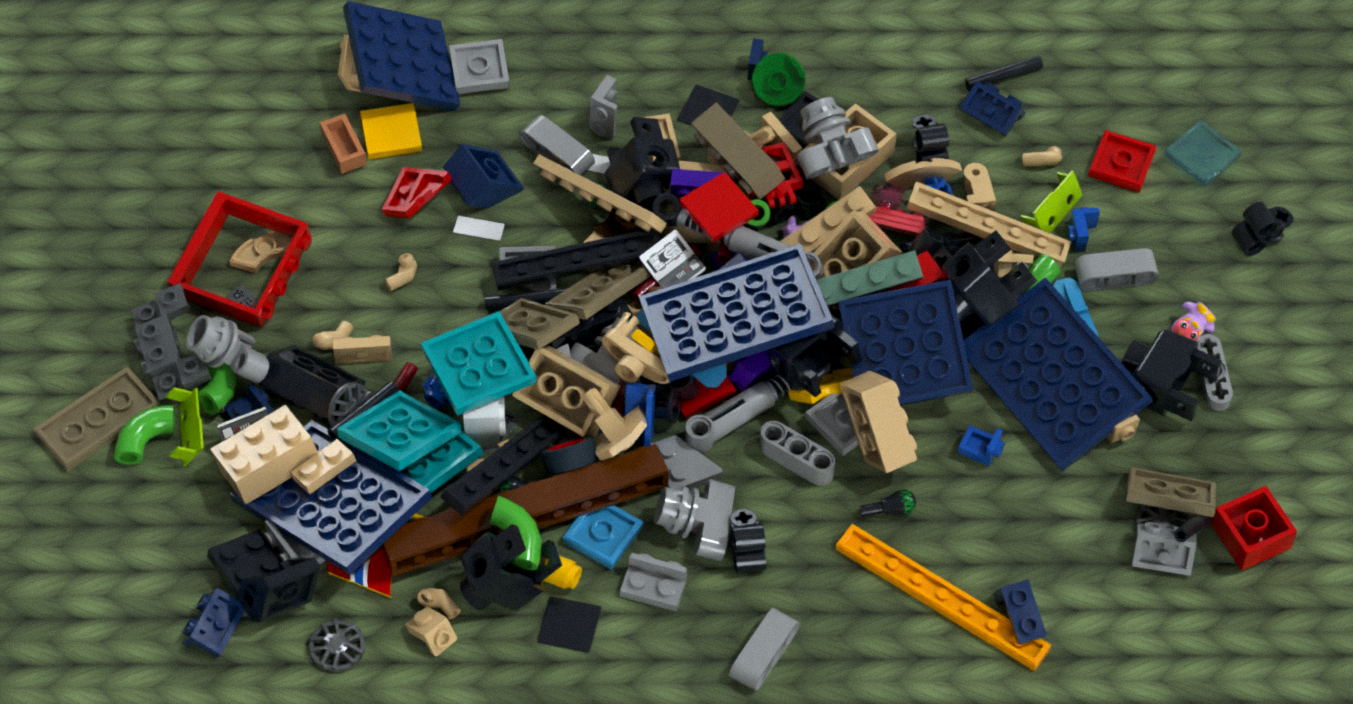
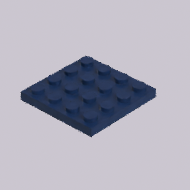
M347 1L343 6L360 91L456 111L460 106V100L455 88L453 70L441 21Z
M951 280L838 301L844 332L858 342L862 361L858 365L850 362L853 377L867 371H872L891 379L898 386L900 396L897 398L900 406L973 392Z

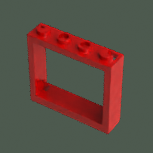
M218 191L167 282L168 286L172 287L181 283L187 301L263 328L266 320L272 318L279 296L282 297L285 294L288 279L291 274L296 273L302 253L307 251L311 245L312 236L308 224ZM229 215L293 238L255 309L190 285Z

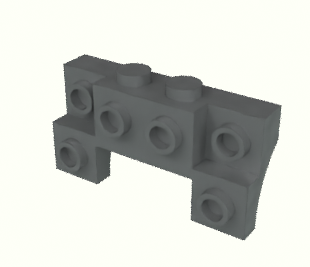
M181 283L154 293L156 300L131 309L138 336L134 339V343L139 354H143L145 359L141 361V366L146 377H152L162 406L180 403V401L166 398V395L173 387L191 391L197 386L212 380L207 364L200 361L196 354L184 358L176 329L171 322L178 316L191 311Z

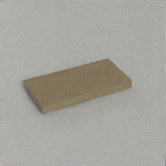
M642 261L595 270L545 303V305L575 313L579 319L586 320L652 276V274Z
M127 366L33 428V431L68 472L116 440L120 430L131 417L147 408L161 406V403Z

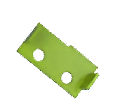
M1071 170L1069 174L1058 172L1057 176L1060 185L1054 192H1050L1033 212L1034 218L1021 215L1022 223L1051 233L1083 195L1074 171ZM1071 194V202L1067 204V198ZM1053 216V223L1049 226V219Z
M173 387L166 395V398L181 402L179 404L182 447L178 446L170 454V457L183 460V466L186 467L204 449L198 388L188 391Z

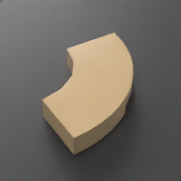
M931 158V162L921 161L915 163V161L902 164L884 175L886 182L906 190L914 186L915 182L925 183L926 177H944L945 182L959 174L962 169L960 163L956 161Z
M268 231V234L255 239L251 238L235 251L229 261L230 266L257 273L260 267L268 261L283 258L293 238L275 231Z

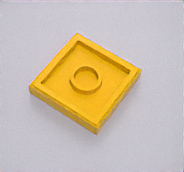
M414 103L360 111L369 160L422 152Z

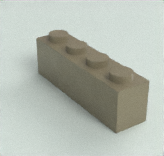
M717 102L691 123L697 131L694 135L696 140L703 148L707 145L711 148L708 150L717 163L721 161L725 163L723 167L733 179L735 177L740 179L738 183L748 195L753 192L760 200L785 180L776 163Z

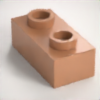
M345 113L320 122L321 134L341 174L367 165L366 154Z

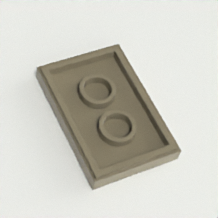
M523 298L500 311L517 343L537 350L580 324L578 315Z
M1132 467L1128 475L1126 501L1214 517L1216 509V483Z

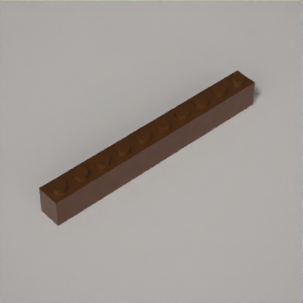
M656 444L639 447L634 451L615 455L612 458L566 473H559L538 482H530L525 486L510 491H502L497 495L483 499L463 516L453 508H449L429 517L418 518L413 522L402 525L381 545V550L393 577L461 555L486 532L499 535L504 530L489 524L498 496L507 498L523 507L534 519L538 529L661 490L664 487H669L668 468Z

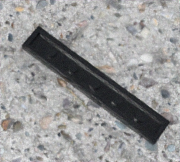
M651 228L649 232L641 230L492 262L497 289L501 291L641 261L639 257L660 241L658 231Z
M543 414L443 490L440 498L463 516L539 457L543 450L552 447L565 437L568 430L557 421Z

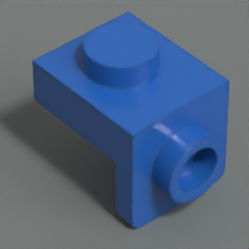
M1082 207L1072 210L1066 233L1067 240L1073 244L1074 253L1086 251L1089 239L1087 228L1097 227L1100 215L1099 208Z
M969 425L957 453L990 466L993 458H999L1004 448L1005 442L1001 441L1003 430L997 428L995 434L992 435Z

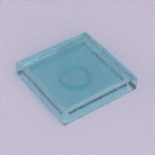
M1199 120L1165 150L1164 156L1206 187L1241 157L1242 150L1205 122Z

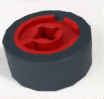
M590 436L566 441L541 452L546 473L549 475L575 470L592 464L599 459L595 453L596 444L594 437Z

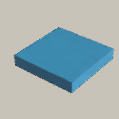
M612 505L578 516L563 535L562 542L612 570L643 528V521Z

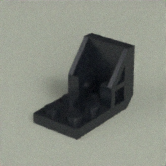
M259 529L209 548L207 552L208 559L254 622L261 623L310 603L321 567L315 558L293 557L282 562Z

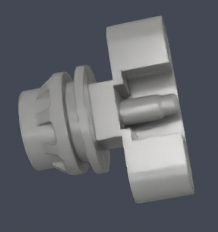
M833 97L816 100L800 111L803 118L802 130L804 134H807L805 136L806 142L817 143V145L804 149L797 154L806 179H812L857 163L879 152L868 127L846 134L845 129L850 126V119L845 117L844 109L836 105Z
M201 315L191 325L186 338V346L189 350L196 353L200 361L205 362L208 366L217 368L226 363L234 373L255 383H260L268 372V359L265 355L251 349L256 341L252 335L239 330L235 322L219 316L210 318L206 315Z
M619 317L615 319L612 325L603 328L601 331L602 337L597 336L594 340L600 348L597 353L579 343H575L570 350L572 359L618 385L620 377L616 374L615 366L619 361L605 349L602 338L610 328H614L620 320ZM637 326L633 329V331L631 332V334L628 336V338H629L630 340H632V341H634V340H633L630 336L634 333V331H635L636 329L639 330V328H638ZM640 378L635 382L642 384Z
M708 479L702 498L699 497V490L696 488H692L689 492V489L684 486L674 489L664 487L657 502L654 523L663 526L668 533L675 535L678 533L680 538H686L689 532L695 533L694 555L720 562L727 547L735 486Z

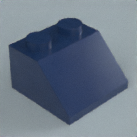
M461 144L442 167L445 171L449 172L452 177L450 183L458 188L463 195V201L471 207L488 209L520 193L524 189L497 150Z

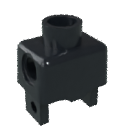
M633 117L630 124L634 138L624 148L610 147L608 149L607 155L610 166L604 174L611 192L654 213L652 207L654 200L659 195L666 193V190L671 185L672 169H680L673 140L663 139L658 119ZM647 155L656 157L652 164L649 162Z
M997 230L975 247L968 242L942 266L943 274L952 283L959 322L975 312L984 324L992 325L1017 308L1020 304L1016 298L1037 282L1023 262L1019 263L1001 279L996 275L993 264L1011 250Z
M834 316L832 318L835 328L768 349L773 370L793 389L799 390L804 388L816 397L822 393L818 379L829 373L832 365L839 358L844 356L854 365H858L862 361L858 342L843 331L842 322Z
M1166 329L1158 332L1150 346L1136 340L1132 341L1122 360L1123 366L1152 397L1153 402L1146 406V408L1163 417L1169 411L1191 422L1196 414L1198 400L1180 392L1192 372L1216 382L1220 376L1222 363L1221 359L1198 350V341Z
M511 524L499 535L486 532L461 555V561L467 576L460 582V590L463 597L477 610H483L492 602L510 610L520 609L546 590L543 580L562 566L554 542L547 540L542 544L538 569L526 570L511 563L526 551L518 526Z

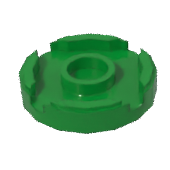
M774 52L764 56L756 64L752 74V86L756 95L764 103L773 106H786L793 103L802 94L806 84V74L802 64L794 56L787 53Z

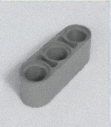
M543 115L537 116L519 132L521 141L535 154H540L580 176L595 164L593 154L584 145Z
M1148 248L1087 254L1080 256L1074 262L1080 288L1084 291L1149 285L1159 278L1153 251Z
M769 421L762 426L760 450L765 456L817 486H825L832 481L835 457L829 450L778 421ZM769 438H776L778 440L772 441ZM793 452H800L802 454L795 455ZM818 466H824V467H826V468H825V469H819V468H817V467H818Z
M772 608L735 660L729 676L757 691L794 638L799 628V621Z

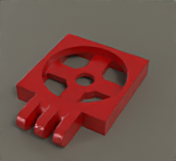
M785 142L762 147L761 149L769 157L781 160L775 162L781 172L791 171L789 180L782 181L763 197L770 209L775 208L774 199H776L779 207L786 205L784 197H787L790 204L796 203L793 190L803 188V180ZM753 192L748 195L750 201L758 199Z

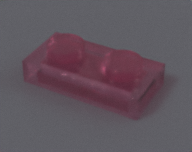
M879 184L875 190L874 199L880 200L879 205L896 208V205H901L904 202L907 189Z

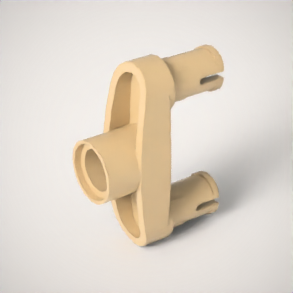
M624 312L614 328H610L602 338L605 349L619 361L615 366L616 374L629 383H635L640 376L660 384L669 383L661 359L628 338L633 329L639 324V321L635 316L629 321L631 313Z

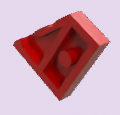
M403 167L382 208L383 213L387 217L409 219L451 181L452 177L448 171Z

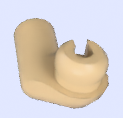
M1052 146L1043 152L1023 153L1024 167L1056 166L1062 160L1061 149Z
M411 254L401 255L398 259L400 263L398 273L385 279L389 291L404 286L414 279L417 263Z
M342 321L336 331H324L315 334L313 345L321 350H333V340L348 337L354 327L351 323Z
M427 588L420 590L417 594V601L423 607L428 606L430 608L442 609L449 619L455 618L461 612L453 599L443 589Z

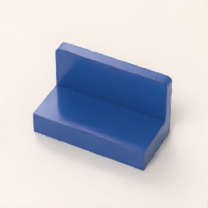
M627 383L625 415L638 405L641 407L645 414L647 427L635 442H644L645 447L650 446L653 441L656 385Z

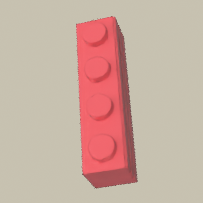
M886 205L876 206L877 211L869 216L881 229L916 237L926 227L927 223L920 213L913 212V214H909L903 209L895 211Z

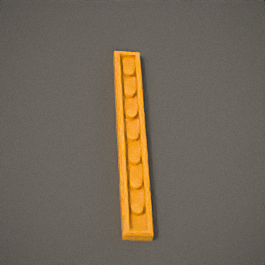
M851 524L836 544L835 549L1033 671L1037 669L1051 649V644L1041 638L1024 644H1018L1010 619L854 524Z

